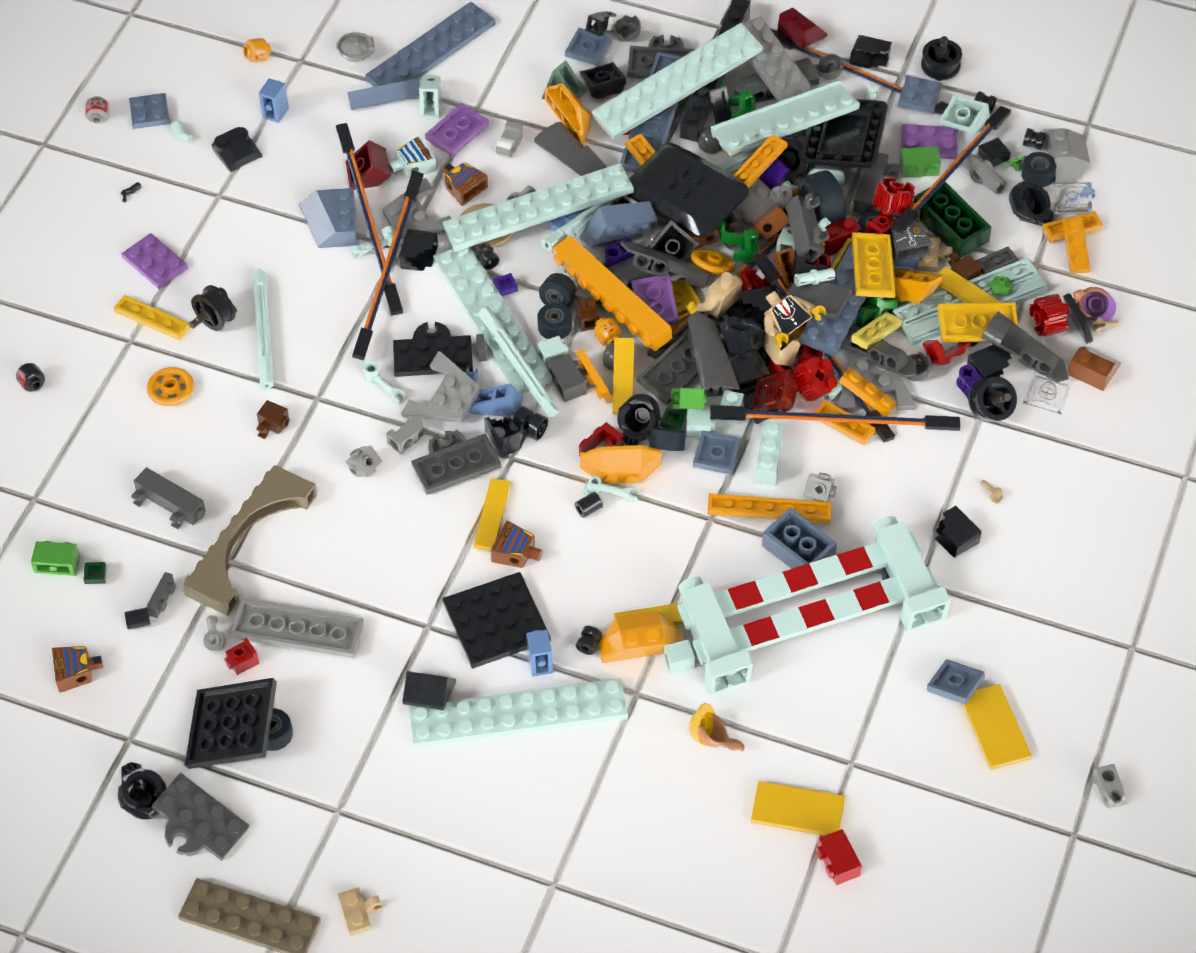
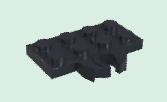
M436 321L434 324L436 332L428 333V322L421 324L414 331L412 339L393 340L394 376L442 374L432 370L430 367L438 351L442 352L464 373H466L467 367H470V372H473L471 335L451 336L450 330L446 325Z

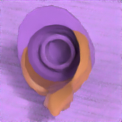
M1088 287L1087 289H1079L1073 292L1075 302H1077L1082 313L1089 320L1096 321L1098 318H1102L1104 321H1108L1115 315L1116 302L1103 288Z

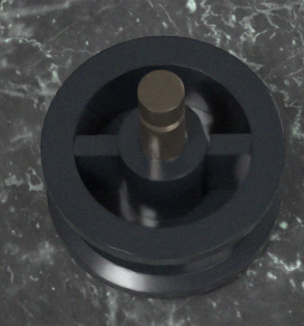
M947 36L927 42L922 50V71L936 81L955 77L961 69L963 55L961 47L956 42L949 40Z
M207 285L203 289L202 294H196L192 297L191 305L197 317L189 322V326L195 329L199 324L203 323L211 330L220 331L223 329L225 322H231L235 319L237 308L229 299L224 288Z
M1002 377L981 379L972 386L969 392V407L974 416L981 421L994 422L1005 420L1013 414L1016 408V390L1007 379Z

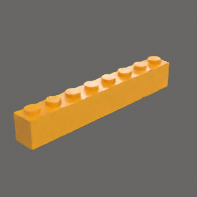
M571 235L553 247L555 263L558 266H563L570 277L576 278L583 289L589 290L594 299L602 302L604 308L608 312L615 314L617 320L621 324L624 323L634 336L637 335L646 347L657 351L673 338L671 326Z

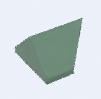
M566 60L552 71L546 86L549 87L563 83L577 98L586 91ZM545 91L541 99H545Z

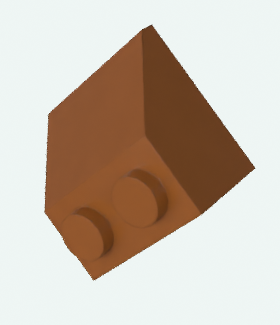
M1087 346L1079 347L1071 359L1068 375L1104 391L1120 367L1121 362Z

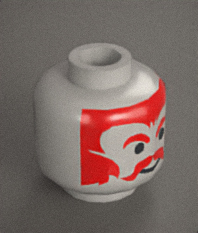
M100 96L89 98L85 103L86 119L96 124L105 122L109 117L108 101Z

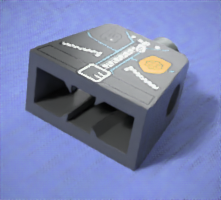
M913 221L902 234L891 230L894 261L930 255L932 242L918 221Z

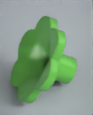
M1026 155L1005 162L1004 165H1013L1015 171L1022 169L1020 162Z
M995 276L989 282V288L992 289V293L995 295L1001 294L1006 296L1009 294V291L1013 290V284L1010 283L1008 277Z

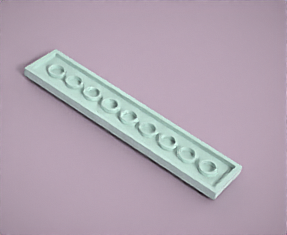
M740 23L594 109L592 116L608 135L615 140L763 51V46Z
M619 163L444 221L443 226L452 248L456 252L633 193L634 190L622 164Z
M468 247L456 252L452 248L434 255L435 264L478 334H484L485 345L509 384L511 383L520 394L530 391L479 317L478 313L485 306L490 307L542 385L551 383V374L506 302L499 294L486 270L482 267L479 259L474 255L472 248Z
M621 678L448 701L444 710L417 706L409 707L414 748L628 719Z

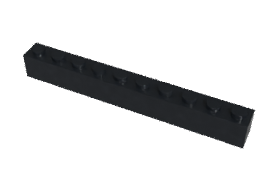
M732 0L717 37L740 23L748 22L751 0ZM726 73L693 92L680 123V138L698 142L699 134L703 130L712 109L709 91L719 88V82H723Z

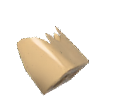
M766 333L763 348L775 365L793 366L800 347L797 337L791 339L790 333L788 335V344L781 341L782 347L778 348L776 341Z

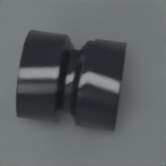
M521 406L513 417L519 433H526L527 437L536 441L542 438L549 423L548 417L540 413L534 414L533 410L525 406Z

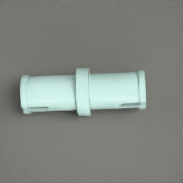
M833 268L819 271L814 269L808 273L795 274L794 282L797 287L807 284L818 285L819 282L835 280V277H832L835 276V271Z

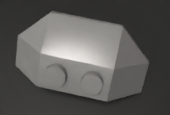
M1066 128L1043 129V132H1046L1045 143L1047 152L1054 158L1057 164L1054 178L1055 187L1074 186L1091 164L1084 135Z
M759 178L749 187V195L737 207L743 217L742 219L750 224L775 204L771 198L772 190ZM769 223L764 224L763 227L768 229Z

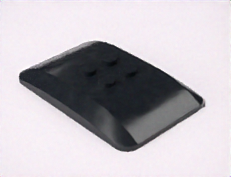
M856 99L859 102L858 110L809 127L801 152V161L806 164L857 168L875 166L885 128L888 104L880 100Z
M665 143L629 178L634 192L626 196L636 202L650 201L655 213L667 220H672L679 227L694 236L705 238L749 195V188L733 175L695 153L676 144Z

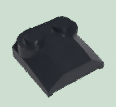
M614 62L579 71L580 76L589 88L590 96L595 99H602L612 94H620L627 84L625 75Z
M236 127L217 136L211 144L212 150L229 172L263 157L260 150L249 137L248 130L244 127Z

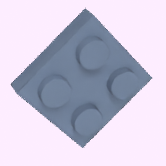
M578 27L565 50V57L599 66L612 42V37L608 35L597 36Z
M907 75L898 101V107L934 114L942 89V82Z
M166 93L129 98L133 129L170 124Z
M702 431L693 460V467L732 475L741 445V438Z
M945 659L927 684V692L966 705L985 679V672Z

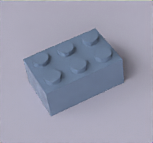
M791 507L763 532L762 547L791 569L836 555L837 542Z

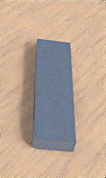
M419 78L349 91L347 95L350 110L420 97Z

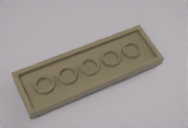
M199 878L195 879L178 915L180 921L278 953H308L321 924V917Z

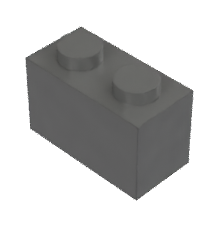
M570 354L548 361V371L564 402L586 394L587 378L584 374L581 375L578 362L576 360L573 361Z

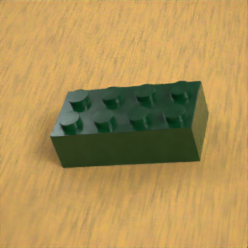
M946 182L920 209V220L947 247H952V252L958 253L960 258L990 241L992 227ZM928 189L915 195L913 202L916 203Z

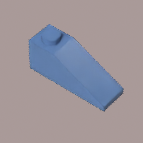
M511 383L482 389L468 413L503 417L504 411L507 415H513L521 407L523 396Z

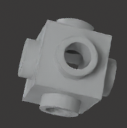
M368 445L353 450L350 453V458L345 462L349 466V471L354 476L369 477L376 471L375 468L383 460L374 448Z
M811 473L807 479L804 495L812 497V501L827 502L831 497L834 498L837 489V486L834 485L835 479L830 478L831 475L826 473Z

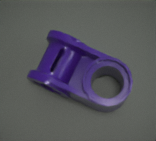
M624 238L606 247L604 266L606 268L634 256V253L628 252L621 246V242H632L630 238Z
M964 365L959 370L956 385L968 399L972 386L983 378L973 366Z

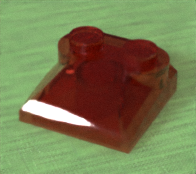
M788 369L757 379L752 410L769 411L778 409L780 412L790 411L795 403L798 386L794 372Z

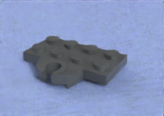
M654 35L650 39L648 46H630L627 77L648 78L657 52L684 57L696 49L684 48L680 36L677 38L670 35V44L664 45V35L657 37Z
M458 430L444 431L445 439L450 441L448 444H441L439 435H434L432 439H429V454L411 460V465L426 495L502 468L501 461L486 433L467 440Z
M181 772L152 805L155 811L168 820L164 833L168 847L173 846L174 838L178 836L185 838L186 843L177 849L176 853L179 855H188L190 857L198 854L205 848L222 861L250 827L243 819Z

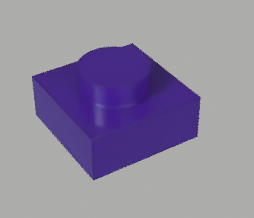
M511 273L493 278V283L501 296L518 292V286Z

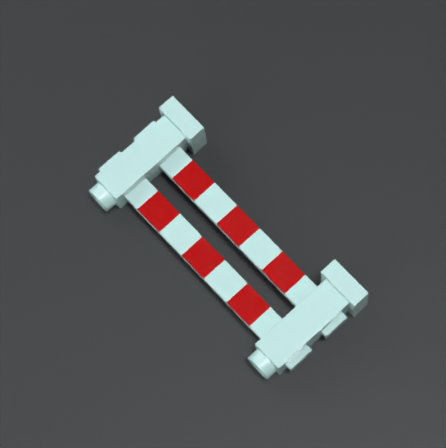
M895 516L883 517L873 525L876 536L872 544L716 593L713 592L709 582L704 583L702 578L698 576L688 578L680 583L678 588L681 598L677 609L686 630L690 629L695 639L693 640V647L701 666L706 665L704 682L709 694L713 695L750 683L753 663L747 651L894 604L902 603L903 605L900 619L906 632L945 620L951 602L944 586L938 588L929 566H925L921 558V549L912 531L909 532L905 522L898 523ZM885 567L890 577L729 629L725 620L726 617Z

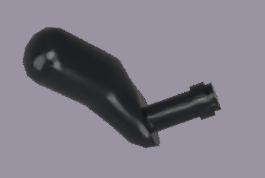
M136 182L131 187L121 191L123 203L127 201L126 195L134 194L142 187L141 183Z

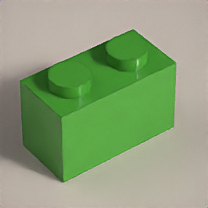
M938 146L900 149L899 164L902 178L938 176L941 166Z
M674 388L671 390L672 409H703L704 405H706L707 395L704 393V389Z
M36 541L31 558L34 573L75 576L80 558L77 544Z

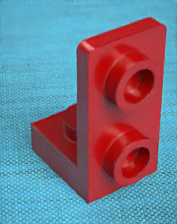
M926 340L922 343L927 356H930L932 364H940V366L951 362L950 359L954 356L964 354L966 352L965 349L971 346L969 342L957 343L944 351L942 344L938 340Z
M605 422L601 427H597L587 439L585 438L580 442L579 457L580 453L595 449L603 441L609 447L624 446V435Z

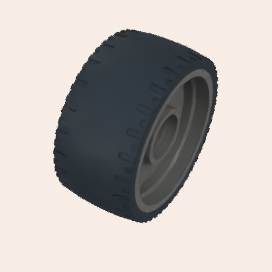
M819 171L800 179L798 195L805 198L807 194L811 193L813 199L817 196L820 199V205L814 208L817 222L825 217L831 224L846 219L845 198L837 179L830 171Z

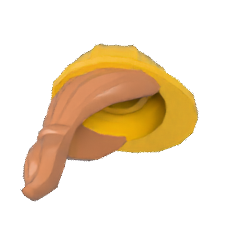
M701 704L697 712L692 715L689 721V732L695 741L705 746H723L732 751H744L745 746L740 740L728 736L723 720L716 715L711 704Z

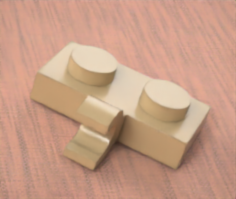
M929 237L932 242L930 255L919 257L918 270L937 272L938 260L945 262L951 260L949 255L952 253L953 248L944 247L939 249L940 238Z
M359 887L338 893L350 936L372 930L368 913L382 910L379 896H372L364 902Z

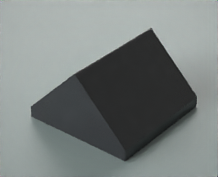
M669 220L647 247L686 260L699 243L676 223Z
M407 671L402 703L404 705L444 710L456 684V678Z

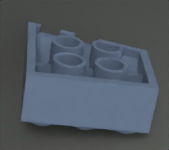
M354 188L316 190L299 203V207L310 226L318 248L357 245Z
M650 201L599 206L579 238L591 246H596L633 235L647 233L652 230L657 222V218Z

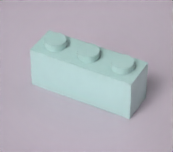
M763 420L755 483L774 486L776 484L783 436L782 422Z

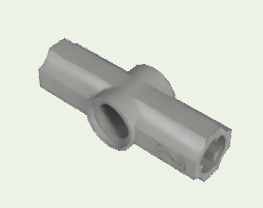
M971 153L962 162L961 166L969 172L971 179L975 183H983L994 194L1002 193L1007 186V181L994 171L993 165L988 160L982 161L975 154Z

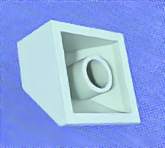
M954 95L939 119L938 124L969 133L981 132L986 127V121L990 118L988 104Z

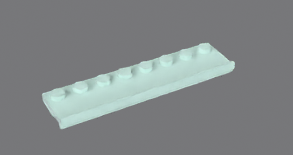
M837 80L716 124L711 127V133L713 138L718 139L719 145L729 156H733L762 145L772 134L782 138L858 110L859 102Z
M1028 258L969 280V282L1000 302H1015L1016 305L1047 293L1048 289L1047 283L1041 280L1038 271ZM995 276L1008 277L1010 283L1013 284V290L1009 291V294L1006 296L1001 294L995 295L992 293V289L989 288V282ZM943 290L924 299V302L920 304L910 303L894 309L892 315L902 319L900 327L910 340L911 345L914 346L940 335L938 304L965 302L948 291Z

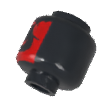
M35 363L23 364L16 372L17 382L27 392L37 391L45 383V375Z

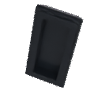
M723 86L710 90L709 95L715 125L732 119L727 87Z

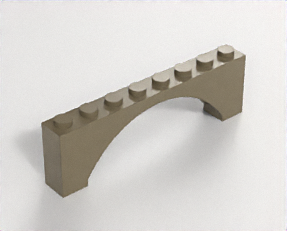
M276 465L270 471H267L261 483L253 489L249 499L243 502L240 511L231 518L227 528L220 532L218 540L208 548L205 557L198 561L193 573L184 580L183 586L186 596L228 616L239 602L237 589L232 587L228 579V562L234 545L247 529L263 518L290 509L303 508L307 510L317 497L316 484Z

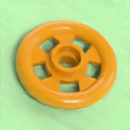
M698 249L691 254L693 263L708 272L722 274L724 272L732 273L735 270L733 260L720 252Z
M166 367L158 370L150 377L147 383L148 396L153 402L162 406L181 404L191 396L194 390L192 376L186 370L178 367ZM173 375L180 376V379L177 380L173 377ZM163 377L162 383H158L157 381ZM180 385H186V389L180 390ZM161 389L163 394L157 395L155 391ZM177 394V397L168 398V396Z

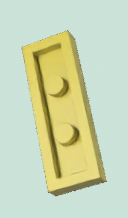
M885 312L854 333L851 342L867 350L901 326L902 319Z

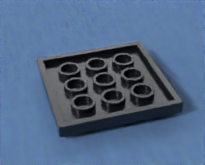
M521 572L442 598L443 605L472 669L527 650L526 633L534 630H547Z
M274 678L198 689L184 765L188 769L265 758L277 681Z

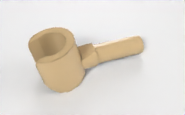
M1098 318L1091 326H1096L1097 329L1094 332L1100 333L1104 328L1116 326L1119 322H1107L1102 318Z
M985 480L981 481V484L991 492L989 495L990 500L998 504L1003 499L1002 489L992 487Z

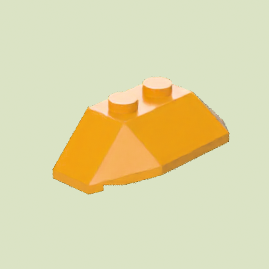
M563 83L546 87V103L558 119L584 146L591 129L592 115L590 111L585 109L581 99L577 98Z
M895 269V298L899 302L909 301L913 304L924 302V299L930 297L943 280L942 274Z
M642 445L598 447L588 452L580 453V468L590 476H598L601 479V483L604 484L642 482L661 465V450Z
M657 610L615 617L600 642H598L602 663L664 654L665 645L684 641L682 630Z

